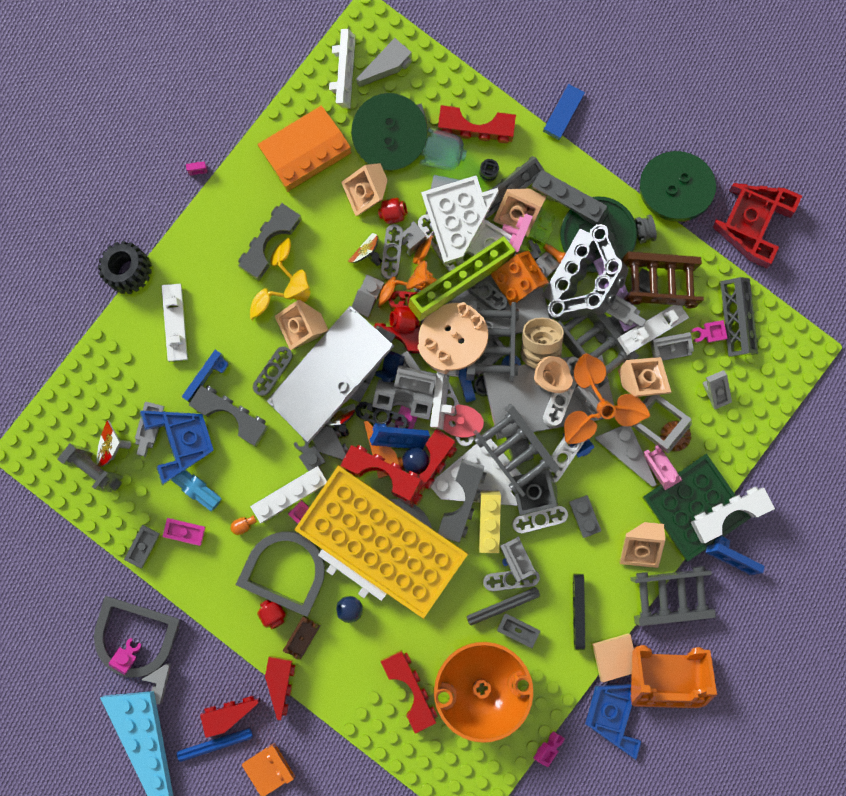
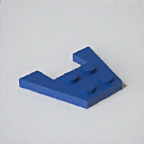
M140 410L145 431L161 426L165 427L175 461L157 466L162 485L213 452L214 449L203 414Z
M631 684L596 686L585 724L636 760L641 740L624 735L632 707Z

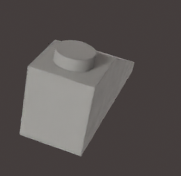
M394 38L358 76L357 85L361 87L398 73L402 68L406 69L412 62V52Z

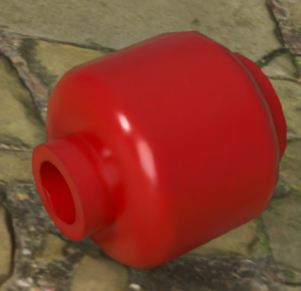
M400 198L384 200L381 203V208H378V214L380 219H384L386 224L404 221L405 216L408 214L405 201H401Z
M396 307L390 313V326L397 332H412L419 325L418 318L409 307Z
M270 600L260 604L261 608L258 610L257 615L265 628L273 630L285 623L286 613L281 605Z

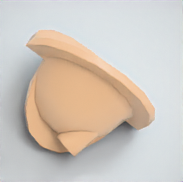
M558 356L543 358L535 370L534 380L536 385H539L548 392L563 393L572 386L573 378L569 366L565 360Z

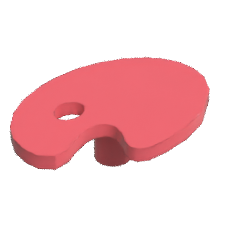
M458 404L455 406L456 416L445 414L443 430L456 437L474 436L473 432L475 430L480 432L484 425L481 414L466 405ZM454 421L456 425L452 427L449 425V422Z

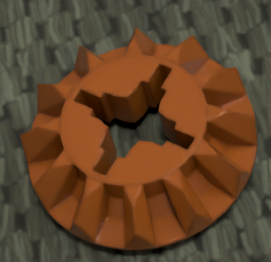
M671 421L665 424L661 430L660 438L665 440L680 421ZM690 429L687 430L683 435L684 437L678 441L671 451H681L689 445L692 438Z

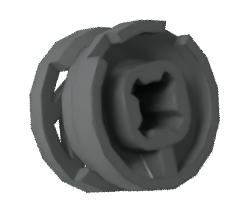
M647 215L646 218H635L639 243H646L650 239L656 241L657 234L653 217Z

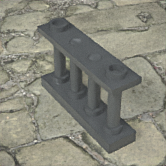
M469 300L468 305L482 317L510 318V329L488 328L489 336L510 337L509 347L486 346L483 353L509 355V366L479 365L478 362H475L466 367V380L474 381L475 374L483 372L509 374V382H513L514 376H518V364H515V321L519 320V309H516V302H512L510 311L483 310L477 307L476 300Z
M593 313L574 317L565 325L561 321L558 322L564 331L563 343L574 357L577 358L586 354L581 347L597 333H601L604 336L606 342L589 355L598 358L609 348H613L616 351L618 357L605 366L606 376L626 360H634L639 357L635 351L628 355L626 354L617 339L622 336L605 314L597 315ZM585 318H589L594 327L575 340L569 331ZM605 377L601 383L595 385L601 388L609 380Z
M509 404L505 407V410L508 412L505 415L506 417L483 435H480L475 430L473 432L476 435L474 440L480 448L485 447L510 480L509 487L515 494L519 492L523 497L526 494L522 491L521 487L545 469H550L554 473L560 467L515 407ZM510 423H516L519 427L517 433L492 451L486 441ZM527 438L531 443L528 446L529 448L504 466L498 457L521 439ZM533 454H539L542 458L540 464L515 481L509 472Z
M69 444L57 460L62 464L80 468L96 482L92 487L96 490L112 492V490L116 491L122 484L120 480L123 476L104 471L92 461L91 456L93 453L87 448Z
M704 566L693 567L691 571L648 575L647 572L636 573V577H630L632 582L639 583L642 612H640V615L634 616L635 624L646 626L716 618L715 610L706 605L703 577L705 575H712V572L705 569ZM696 577L697 609H689L687 607L685 578ZM677 579L678 611L671 612L668 609L666 580ZM658 581L661 610L655 614L649 611L647 582Z

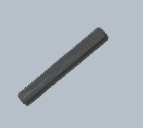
M534 587L467 616L469 625L477 624L540 597L539 590Z

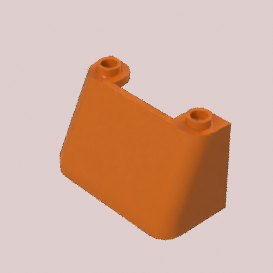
M645 645L637 646L633 650L631 674V703L633 706L701 708L706 706L717 695L710 650H703V648L697 647L691 649L687 655L652 654V650Z

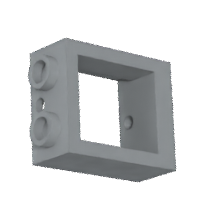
M660 395L647 396L643 403L648 411L657 402L681 421L665 440H662L640 422L632 427L669 454L691 427L692 419Z

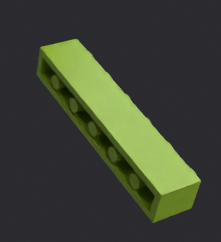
M504 236L412 296L408 307L419 321L423 320L495 272L514 257L516 250Z

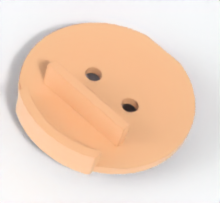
M464 302L445 304L427 316L423 321L419 331V352L425 362L432 369L440 373L447 374L449 370L464 369L475 363L484 353L489 337L487 324L476 310ZM446 327H451L450 331H445ZM464 339L465 341L464 343L460 344L459 340Z

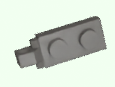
M617 295L614 303L606 311V313L629 326L635 323L643 327L646 323L645 319L638 316L640 311L637 307ZM599 300L594 303L595 306L599 303Z
M145 401L143 411L164 412L165 407ZM140 418L136 432L135 444L139 445L137 455L146 457L148 448H153L159 427L145 431L142 418Z

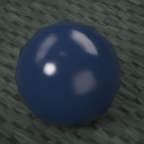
M412 447L402 457L403 466L408 472L412 471L420 474L427 469L429 457L425 450L419 447Z
M343 597L337 603V616L345 623L356 622L363 614V605L356 597Z

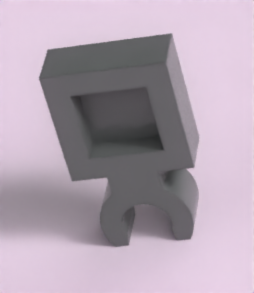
M304 438L305 445L303 447H299L296 442L294 443L295 448L303 452L299 458L308 471L325 463L315 446L309 448V443Z

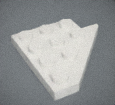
M491 438L486 441L492 451L498 447ZM478 444L474 445L435 478L431 486L432 490L441 500L465 501L464 490L455 481L461 461L465 459L483 465V472L487 473L484 483H479L477 490L500 491L502 505L517 506L516 497L511 493L512 489L509 487L510 480L485 447L480 448ZM504 453L498 457L504 466L510 462ZM516 468L509 472L512 477L521 475Z

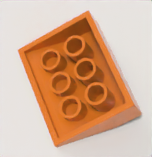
M322 105L257 144L287 192L351 154L350 145Z

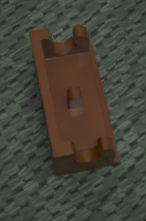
M303 616L284 647L283 652L291 654L295 659L301 660L321 625Z

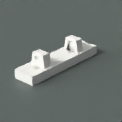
M341 29L340 45L332 46V54L339 57L338 80L329 84V90L336 93V103L343 109L350 108L356 35L349 29Z
M182 284L162 285L168 362L188 360ZM170 305L178 306L174 308H168Z
M672 305L647 320L643 327L637 326L617 339L628 355L689 317L682 306Z
M449 370L447 374L437 371L430 427L443 430L445 414L454 415L455 407L446 405L449 377H458L459 370Z
M323 549L318 554V556L331 564L327 569L329 574L333 575L338 569L362 587L358 593L361 597L365 598L370 592L382 601L387 593Z

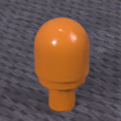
M253 515L249 518L241 517L233 521L230 527L232 533L241 535L251 529L250 525L256 523L257 519Z

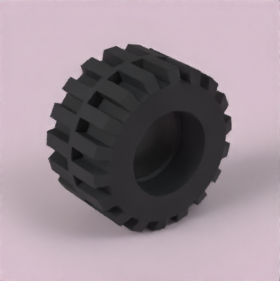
M122 241L120 244L116 242L113 247L111 245L107 247L108 250L106 252L103 251V257L99 258L101 265H98L99 275L115 291L121 294H125V292L132 294L133 290L135 292L139 291V287H144L146 285L144 284L145 281H149L150 277L148 275L152 273V270L149 268L152 266L149 257L133 243ZM131 261L130 268L125 273L119 275L122 265Z

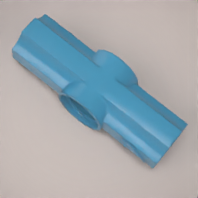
M187 470L171 479V481L182 488L181 490L193 500L196 499L211 512L222 500L219 495L206 486V483L194 474H190Z

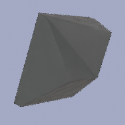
M545 469L521 487L526 495L522 497L519 492L515 494L520 515L558 506L557 486L549 469ZM525 474L514 476L513 479L517 481Z

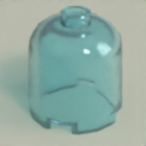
M431 127L428 128L427 132L430 133V136H428L421 153L425 157L424 160L420 161V165L443 170L456 169L460 161L465 160L467 150H463V140L455 134Z

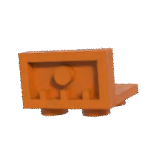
M529 250L515 255L491 274L502 294L507 298L510 306L512 302H519L532 291L549 283Z
M275 742L242 763V767L260 796H266L284 783L288 784L295 778V774Z

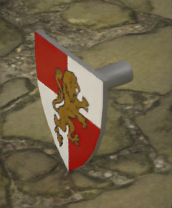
M107 420L98 445L97 465L99 467H104L113 460L119 448L129 449L131 447L130 441L119 440L109 420Z

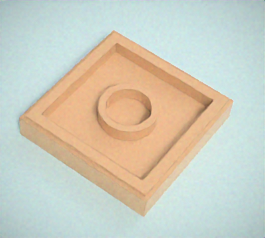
M629 633L592 644L601 682L632 674V652L634 648Z

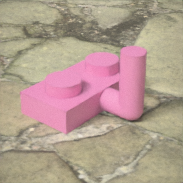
M525 214L524 217H519L516 227L519 229L506 224L502 227V230L512 235L509 243L516 250L515 253H518L533 217L531 215Z

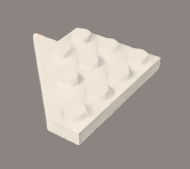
M477 176L421 192L444 264L463 259L499 193L498 188L482 193Z

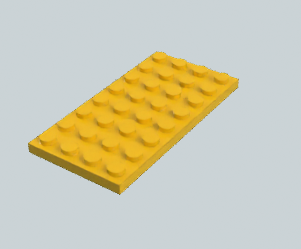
M340 465L337 466L294 529L423 619L468 555L467 552L355 475L343 469Z

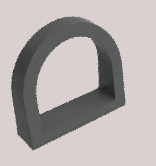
M290 531L277 532L262 539L253 548L237 580L236 586L308 617L324 581V559L318 556L320 550L317 545L301 534ZM279 541H292L302 545L311 554L315 564V577L304 603L250 580L260 555L271 544Z
M105 596L94 631L96 652L103 664L118 675L125 677L149 675L159 669L169 658L182 619ZM114 607L168 624L158 656L144 667L130 668L126 675L109 666L112 657L106 647L105 635Z

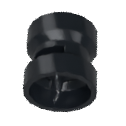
M493 159L484 160L480 165L479 171L481 179L491 182L497 178L499 172L498 163Z
M483 376L478 377L474 383V391L479 396H487Z

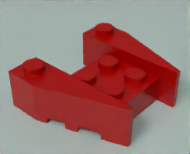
M733 183L729 192L738 195V198L727 222L724 223L716 219L712 228L749 261L768 269L779 249L778 246L762 239L774 211L791 218L799 205L802 195L786 188H768L767 186L759 187Z

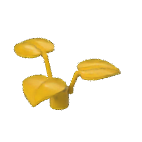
M287 238L275 248L270 259L272 266L278 265L291 279L290 283L286 287L284 294L273 291L268 292L267 288L258 292L250 308V318L252 321L266 310L272 295L290 300L294 298L304 303L310 296L306 272L299 270L292 276L282 264V261L286 260L290 252V238Z

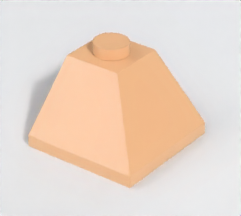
M381 163L364 165L341 182L355 216H359L383 199L388 180Z
M507 189L493 221L519 229L516 227L519 217H524L525 214L531 215L533 217L525 234L528 237L546 196L531 189Z
M297 300L275 315L290 350L318 339L328 331L321 313L301 300Z
M661 357L626 360L618 369L622 387L635 397L671 393Z
M644 522L626 533L620 564L658 568L665 544L664 524Z

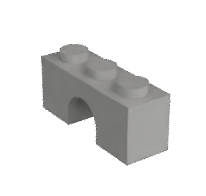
M379 379L372 407L391 411L393 406L403 405L411 410V416L429 420L434 400V391L432 395L418 391L394 387V382H384Z

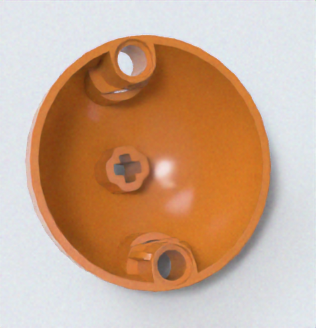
M476 642L457 649L444 661L435 680L434 699L441 719L454 733L474 742H494L511 735L525 721L532 706L533 683L526 665L513 651L496 643ZM520 680L528 682V687L525 690L518 689L517 686ZM481 683H483L484 686H487V688L484 689V693H480L479 690H476V688L480 687ZM441 692L449 694L447 702H440L438 700V695Z

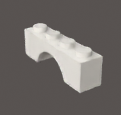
M317 466L250 507L259 522L263 524L292 504L323 488L327 480L321 469Z
M757 486L746 491L747 495L743 497L737 495L729 499L730 503L725 506L721 503L712 507L713 511L708 514L702 512L694 516L695 520L691 524L700 542L706 543L721 536L723 522L733 511H744L751 517L756 518L774 510L775 508L765 488L758 489Z

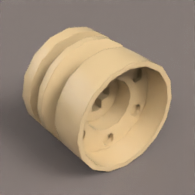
M541 317L528 321L524 325L522 333V360L528 366L536 369L538 363L545 357L558 356L561 358L564 335L562 326L550 318Z

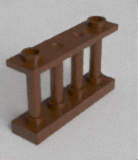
M628 251L622 258V262L631 268L632 292H629L624 297L625 301L633 305L651 303L680 305L686 308H696L704 301V297L694 295L693 271L702 264L701 257ZM639 267H647L649 269L650 293L640 292ZM658 268H664L667 271L669 294H658ZM675 270H683L686 273L687 295H676Z

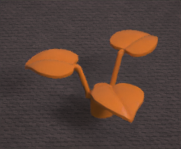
M431 235L417 248L413 257V263H418V266L408 282L396 280V277L393 276L384 284L379 295V308L390 298L395 286L398 284L405 285L408 290L412 288L423 290L437 280L427 270V262L422 261L429 251L434 236Z
M588 353L582 355L577 361L574 369V379L581 388H587L591 385L600 402L596 407L597 414L587 416L583 411H575L568 415L564 424L565 441L567 444L584 442L595 434L597 424L591 420L592 418H600L602 416L604 419H611L615 417V420L620 425L628 427L650 417L646 405L632 394L621 395L617 401L618 406H613L610 402L604 400L595 384H599L605 379L606 367L601 360Z

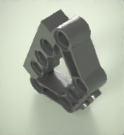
M598 224L594 226L590 233L582 229L578 231L542 296L550 302L548 312L556 320L566 322L570 318L588 314H604L610 305L614 303L619 289L624 286L628 275V267L620 258L614 243V234L605 225ZM598 249L605 264L603 275H600L595 280L593 292L588 295L571 298L577 292L578 282L586 277L587 266L595 261V252ZM619 266L618 270L613 272L614 268ZM609 283V286L606 289H603L604 285ZM599 300V303L594 306V303ZM563 307L561 313L558 314V310Z

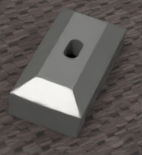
M506 613L497 628L498 632L530 648H533L540 633V630ZM515 628L521 629L522 632H521V633L516 632V631H515Z

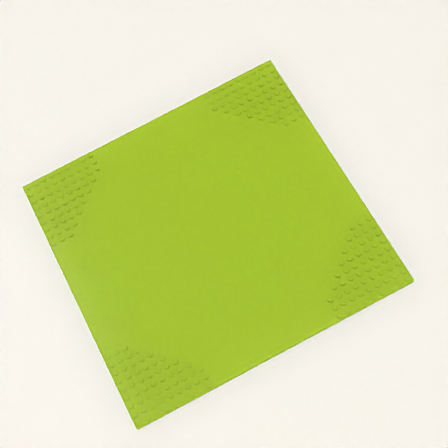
M352 0L149 253L148 257L152 265L149 268L152 270V273L148 275L150 279L145 281L144 284L146 285L139 287L137 292L133 290L132 294H127L126 292L125 294L117 293L0 439V468L264 675L269 656L293 659V665H296L294 677L290 676L289 684H292L291 696L418 796H509L535 761L533 757L543 742L547 743L549 741L550 734L559 729L599 675L592 644L628 634L635 627L634 616L640 615V612H642L639 583L632 582L630 577H636V573L647 572L648 575L676 572L685 560L665 531V544L658 568L620 564L626 533L644 522L660 524L642 497L661 483L650 468L657 484L651 487L595 440V437L622 426L615 418L594 421L597 424L595 434L589 439L594 448L586 456L578 457L575 455L561 478L555 482L558 506L564 507L568 512V518L565 522L526 533H517L513 529L512 523L516 517L522 516L519 514L518 506L501 504L499 546L517 537L520 538L533 568L540 576L539 582L535 586L489 591L484 587L483 579L487 574L511 570L509 566H504L502 563L505 557L500 547L499 553L479 552L480 503L473 502L471 508L474 509L471 520L467 519L465 526L468 527L465 538L461 537L460 543L448 539L467 552L468 555L424 619L388 594H386L382 601L370 592L365 598L361 597L358 593L362 587L338 569L333 575L329 574L327 569L331 564L324 560V581L307 617L321 626L301 660L295 659L291 654L283 652L284 647L304 615L282 606L286 613L285 623L273 630L265 628L257 612L261 608L260 604L268 599L236 586V583L251 551L262 539L277 532L290 531L298 533L294 530L298 523L288 515V512L299 501L263 524L257 519L256 523L250 525L251 529L241 535L233 534L230 528L232 522L241 517L249 518L253 515L256 517L250 506L309 472L299 458L303 452L297 450L294 446L296 442L299 447H303L305 445L303 437L267 400L324 335L291 350L293 354L292 361L268 395L259 396L253 390V383L279 347L289 348L275 315L297 301L294 298L290 300L272 295L266 310L260 316L254 318L253 321L250 318L251 304L258 292L267 288L268 292L273 291L284 294L286 287L290 283L291 279L278 265L274 267L270 263L271 255L275 248L281 242L290 238V252L286 260L282 261V264L292 276L299 270L306 272L310 296L305 303L321 313L329 330L349 306L352 307L357 291L361 288L366 275L384 282V284L388 281L382 276V263L376 266L368 257L357 263L348 262L372 233L379 237L378 245L374 252L379 254L381 260L383 259L386 229L392 224H386L384 219L381 220L379 217L378 208H381L382 201L392 198H400L401 201H405L408 214L405 216L404 221L393 223L399 225L404 232L411 226L413 221L418 225L419 218L423 215H428L426 214V207L421 192L431 189L434 175L458 180L477 176L483 193L489 189L491 190L503 178L508 177L518 166L521 167L533 156L538 159L545 172L588 196L614 199L623 204L630 211L634 219L637 217L646 218L647 215H651L656 227V241L650 239L646 243L640 244L637 239L633 252L701 257L702 264L693 271L694 295L704 297V301L696 308L682 306L689 318L657 338L689 333L696 327L704 329L705 323L724 320L725 324L720 281L739 277L750 279L758 354L729 357L727 339L707 343V339L704 338L702 341L695 343L693 340L699 338L700 334L698 332H691L694 349L692 355L662 361L671 393L661 394L660 396L692 419V425L689 428L692 438L689 445L681 451H670L669 454L664 450L663 452L677 473L707 453L734 493L841 351L842 345L679 222L663 219L651 212L644 204L639 192L564 136H561L560 140L544 133L543 129L546 126L544 121L384 1ZM341 29H349L356 35L350 108L345 109L336 103V93L329 90V84L338 80L339 57L332 54V46L340 45ZM394 38L412 52V62L406 69L402 68L398 73L361 87L357 85L358 76ZM384 93H395L405 96L416 105L422 103L427 120V141L422 153L413 163L404 168L384 170L388 181L383 199L359 216H355L341 182L364 165H370L360 157L352 141L351 129L356 112L368 99ZM322 105L350 145L351 154L287 192L257 144ZM441 105L460 107L463 117L468 122L476 125L490 122L497 112L516 114L512 142L499 143L493 139L481 141L477 137L464 139L460 135H441V133H438ZM486 159H493L499 165L498 176L491 182L482 180L479 175L480 165ZM533 183L529 185L526 189L533 190ZM545 199L528 237L524 236L520 249L515 254L528 251L527 242L531 239L533 243L538 244L541 251L540 256L547 252L543 248L546 243L558 251L564 252L561 245L560 232L562 222L570 209L558 202ZM283 203L301 215L302 220L292 235L279 234L269 240L265 248V258L270 267L261 280L258 281L239 268L238 260L244 252L247 253L251 248L249 244L254 237L258 238L261 233L260 228L264 222H269L273 209ZM496 211L486 220L502 229L503 225L493 221L497 213ZM423 220L422 227L426 226L431 233L433 231L430 227L431 222ZM393 229V232H389L392 235V242L388 241L387 244L395 243L396 235H400L396 229ZM434 235L432 241L433 243L437 244L436 237ZM408 241L401 247L399 272L396 280L408 282L418 266V263H413L414 254L409 256L406 253L408 251L406 246ZM430 245L429 251L422 261L427 262V270L433 274L432 277L438 280L449 271ZM390 247L386 253L389 257H395L398 251L396 248ZM466 253L463 257L464 262L472 256ZM385 260V262H389V267L384 271L387 272V275L391 276V273H395V270H392L393 262ZM456 261L449 264V266L454 264V266L457 267ZM627 266L628 275L625 287L629 293L632 288L631 268ZM639 267V272L642 268L649 271L647 267ZM658 268V294H669L667 271L664 268ZM556 270L546 278L548 282L551 281ZM675 270L676 295H687L686 273L683 270ZM587 271L586 277L577 284L576 294L571 298L588 295L593 292L595 280L599 277V274ZM734 283L727 285V291L731 296L735 291ZM182 284L188 360L168 362L162 285ZM401 284L396 285L394 291L415 292L414 288L408 290L405 285ZM548 284L543 286V292L547 288ZM378 296L369 317L361 316L372 326H375V323H384L386 327H392L390 326L389 319L390 313L394 309L390 307L388 300L379 308ZM396 297L393 301L395 304H398L401 300L400 297ZM405 297V298H406L405 305L408 306V303H407L408 297ZM545 299L546 305L548 306L550 302L547 299ZM734 302L729 307L732 314L737 310V304ZM641 303L634 306L640 311L638 316L647 321L672 305ZM170 305L168 308H174L178 306ZM563 307L558 310V314L561 313ZM604 313L607 317H611L610 314ZM570 318L568 321H566V322H561V323H562L563 325H565L566 323H568V322H569L570 320H572L573 318ZM585 318L569 332L577 340L593 328L594 324L589 318ZM734 321L731 326L732 331L736 333L739 329V323ZM522 333L515 334V356L520 359L521 365H526L521 357ZM594 336L581 347L586 353L590 354L600 347L602 343ZM498 337L505 347H509L510 337ZM393 339L392 344L394 347L390 351L400 355L407 351L399 340ZM738 339L734 343V352L742 350L741 342ZM650 342L635 350L639 355L637 359L653 358ZM562 343L561 358L573 357L574 355ZM609 348L602 354L604 365L607 366L618 357L613 348ZM216 349L223 355V359L229 363V366L224 373L213 370L203 387L206 388L208 385L217 391L216 395L220 398L226 396L234 401L232 403L233 406L239 408L241 405L250 411L248 415L251 417L259 416L266 421L265 425L268 429L257 447L238 436V422L231 413L219 411L208 417L203 415L214 450L186 470L207 484L206 486L222 498L218 506L211 512L196 499L193 500L181 490L182 488L170 480L164 485L161 484L157 466L175 461L165 427H159L153 448H148L146 457L137 455L139 445L135 444V436L141 418L140 410L143 411L145 401L164 406V412L202 414L190 407V402L181 396ZM287 351L279 353L281 358L278 362L276 359L273 361L281 368L284 366L281 364V361L288 359ZM410 354L420 370L437 374V371L425 362L421 354ZM507 355L501 357L493 365H501ZM384 358L377 371L382 370ZM624 363L607 375L614 406H618L617 401L621 395L631 394L622 387L618 369ZM275 366L269 367L268 375L275 377L278 374V368ZM724 370L728 377L732 403L714 409L703 386V382L707 381L706 377ZM264 375L262 377L265 379L264 383L257 385V387L259 388L258 392H261L262 390L266 391L267 388L265 387V384L267 383V381L270 384L273 381L269 380ZM374 375L360 402L373 404L379 379L382 380V378ZM475 375V377H474V381H471L473 390H474V383H475L476 379L478 378L476 375ZM450 376L449 383L459 404L469 406L481 414L484 425L479 434L483 435L494 426L488 396H479L474 391L476 400L466 403L459 377ZM640 396L638 398L643 402L647 396ZM447 397L446 405H452L453 407L454 400ZM350 398L340 409L354 404L356 408L360 402ZM655 402L649 410L650 417L640 421V423L660 437L661 430L665 424L681 420ZM401 405L393 406L391 411L399 413ZM367 406L365 409H361L363 416L365 413L373 416L374 412L369 411ZM432 409L429 420L418 417L413 428L428 430L430 437L436 430L430 427ZM386 412L379 413L377 417L379 422H384L387 419ZM355 413L345 423L349 435L345 437L341 435L338 439L341 445L346 444L348 450L351 445L354 447L360 445L368 450L367 453L372 455L364 424L365 420L360 419ZM107 420L110 421L119 440L131 442L129 449L119 448L115 458L104 467H100L104 471L123 476L120 480L122 482L120 487L116 491L112 490V492L94 489L92 486L96 481L83 470L64 465L57 460L69 444H74L90 450L93 453L91 456L92 461L97 464L98 445ZM564 427L533 433L548 453L552 455L563 439V433L565 432ZM632 427L643 455L646 450L654 451L656 444ZM440 430L455 440L457 445L456 453L452 458L448 457L445 461L446 466L441 473L477 444L474 439L469 446H461L458 444L455 436ZM496 435L491 438L498 447L507 441L506 437L497 439ZM461 437L460 440H464L465 443L469 442V437ZM313 440L309 443V448L315 446ZM425 444L423 450L427 453L430 463V453ZM391 447L396 452L397 458H402L404 453L410 449ZM509 450L505 451L504 455L511 462L512 459ZM320 453L325 463L319 466L328 481L343 460ZM533 454L534 458L532 460L523 462L516 467L521 475L528 473L540 464L542 458L539 454ZM559 454L557 457V461H565L567 458V454ZM371 471L359 478L388 499H398L391 492L393 490V483L389 476L379 479L377 471ZM437 473L433 479L437 478L440 474ZM322 488L302 500L310 507ZM430 488L429 490L425 489L422 494L423 499L416 506L425 513L432 529L438 532L444 513L456 511L463 505L464 501L441 500ZM588 495L601 532L582 538L569 502ZM559 509L552 515H550V511L546 512L549 516V524L553 523L552 518L561 520V516H564V513L560 512ZM538 514L535 516V523L541 526L545 523L544 515ZM531 516L527 517L529 521L526 522L519 519L516 527L524 530V526L530 524V528H534L531 523ZM167 518L206 527L202 545L199 546L162 537ZM145 525L161 534L144 567L141 569L125 561L124 558L141 526ZM279 541L271 544L262 552L250 580L304 603L314 581L315 564L311 554L302 545L292 541ZM509 574L506 577V583L510 586L516 584L513 574ZM573 574H584L585 650L579 651L574 650ZM499 575V580H494L493 576H491L490 580L486 583L491 588L496 583H501L500 587H504L502 582L503 575ZM530 575L522 580H529L530 583H533V579H536V576ZM658 581L647 582L649 607L659 595ZM534 587L538 588L540 597L477 624L469 625L468 615ZM346 596L356 597L363 605L361 618L353 623H345L337 616V603ZM505 613L540 630L533 648L497 631ZM515 628V631H516V632H518V633H521V632H522L521 629ZM476 642L496 643L513 651L526 665L533 683L532 706L525 721L511 735L494 742H474L454 733L441 719L434 699L435 680L444 661L457 649ZM400 650L404 654L408 653L412 661L409 666L412 672L416 670L421 680L418 682L420 689L425 688L429 697L426 701L429 707H434L438 715L435 718L436 724L416 734L406 716V713L413 705V692L405 682L396 679L389 680L380 662L382 659ZM520 680L517 686L518 689L525 690L528 687V682ZM481 683L480 687L476 688V690H479L480 693H484V689H486L487 686H484L483 683ZM441 692L438 695L440 702H447L449 699V694L446 692Z

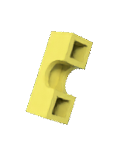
M480 490L479 552L499 553L500 491Z

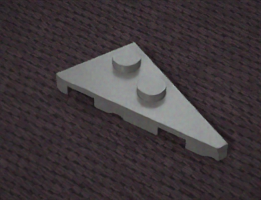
M621 426L595 437L598 443L608 449L611 454L615 455L630 470H633L643 481L651 487L657 485L631 426Z

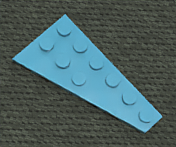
M154 691L100 697L147 796H173Z

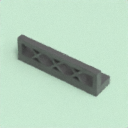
M739 277L720 281L729 357L758 354L750 279ZM734 283L735 291L731 296L727 291V285ZM732 302L737 304V310L734 314L730 312L729 308ZM734 321L739 323V329L736 333L732 331L731 326ZM738 339L741 342L742 350L734 352V343Z

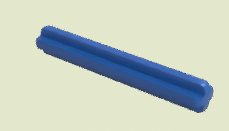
M248 728L177 752L178 760L182 762L253 738L252 730Z

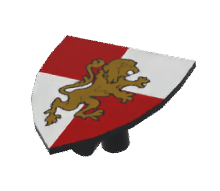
M372 233L348 262L357 263L368 257L376 266H379L382 260L379 258V254L374 252L378 245L379 237Z
M351 404L339 409L325 426H338L342 437L349 435L345 423L355 414V405Z

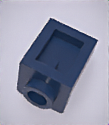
M390 351L384 357L382 370L376 371L375 376L382 378L384 382H393L396 379L398 366H403L405 356Z

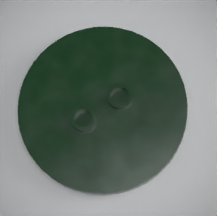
M395 93L379 94L364 102L356 112L351 129L352 141L357 153L368 164L381 163L383 170H398L413 163L422 153L427 141L426 119L420 108L409 98Z
M670 151L662 153L648 162L641 174L639 190L644 204L655 215L669 221L682 222L699 217L710 207L716 193V180L710 167L699 157L687 152Z
M592 197L608 206L609 213L602 225H605L614 234V243L622 260L628 251L633 252L636 245L637 228L635 220L630 211L620 202L608 197ZM571 209L562 222L560 232L561 245L565 253L580 229L590 233L591 229L595 226L582 219ZM597 249L596 252H595V253H596V259H595V260L601 258V254H600L599 250ZM594 263L587 266L586 271L598 273Z

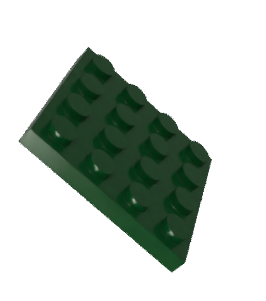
M707 453L678 472L682 479L681 482L667 490L660 484L642 497L660 524H664V530L686 561L697 556L707 549L708 545L714 544L716 540L714 538L706 543L700 542L691 524L695 520L694 516L702 512L708 514L713 511L712 507L721 503L725 506L730 503L729 499L736 496ZM740 510L730 513L723 522L721 536L724 537L751 518L750 515Z

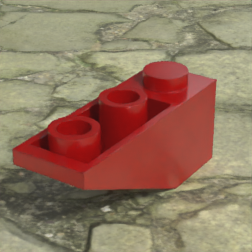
M269 656L265 679L277 720H282L283 716H287L289 704H285L286 697L291 695L292 684H289L290 676L294 677L296 665H293V659Z
M254 696L242 698L243 702L235 704V701L224 703L222 708L216 709V706L205 708V712L200 714L205 738L228 731L260 702V698L254 699Z

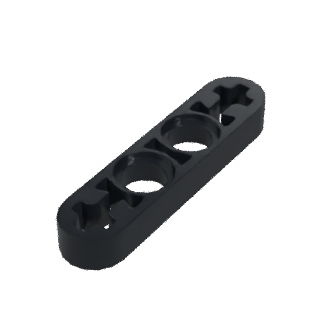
M573 574V638L575 651L585 650L584 574Z

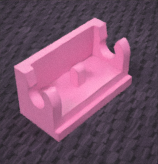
M656 445L654 451H644V457L663 488L667 490L681 482L682 479L659 445Z

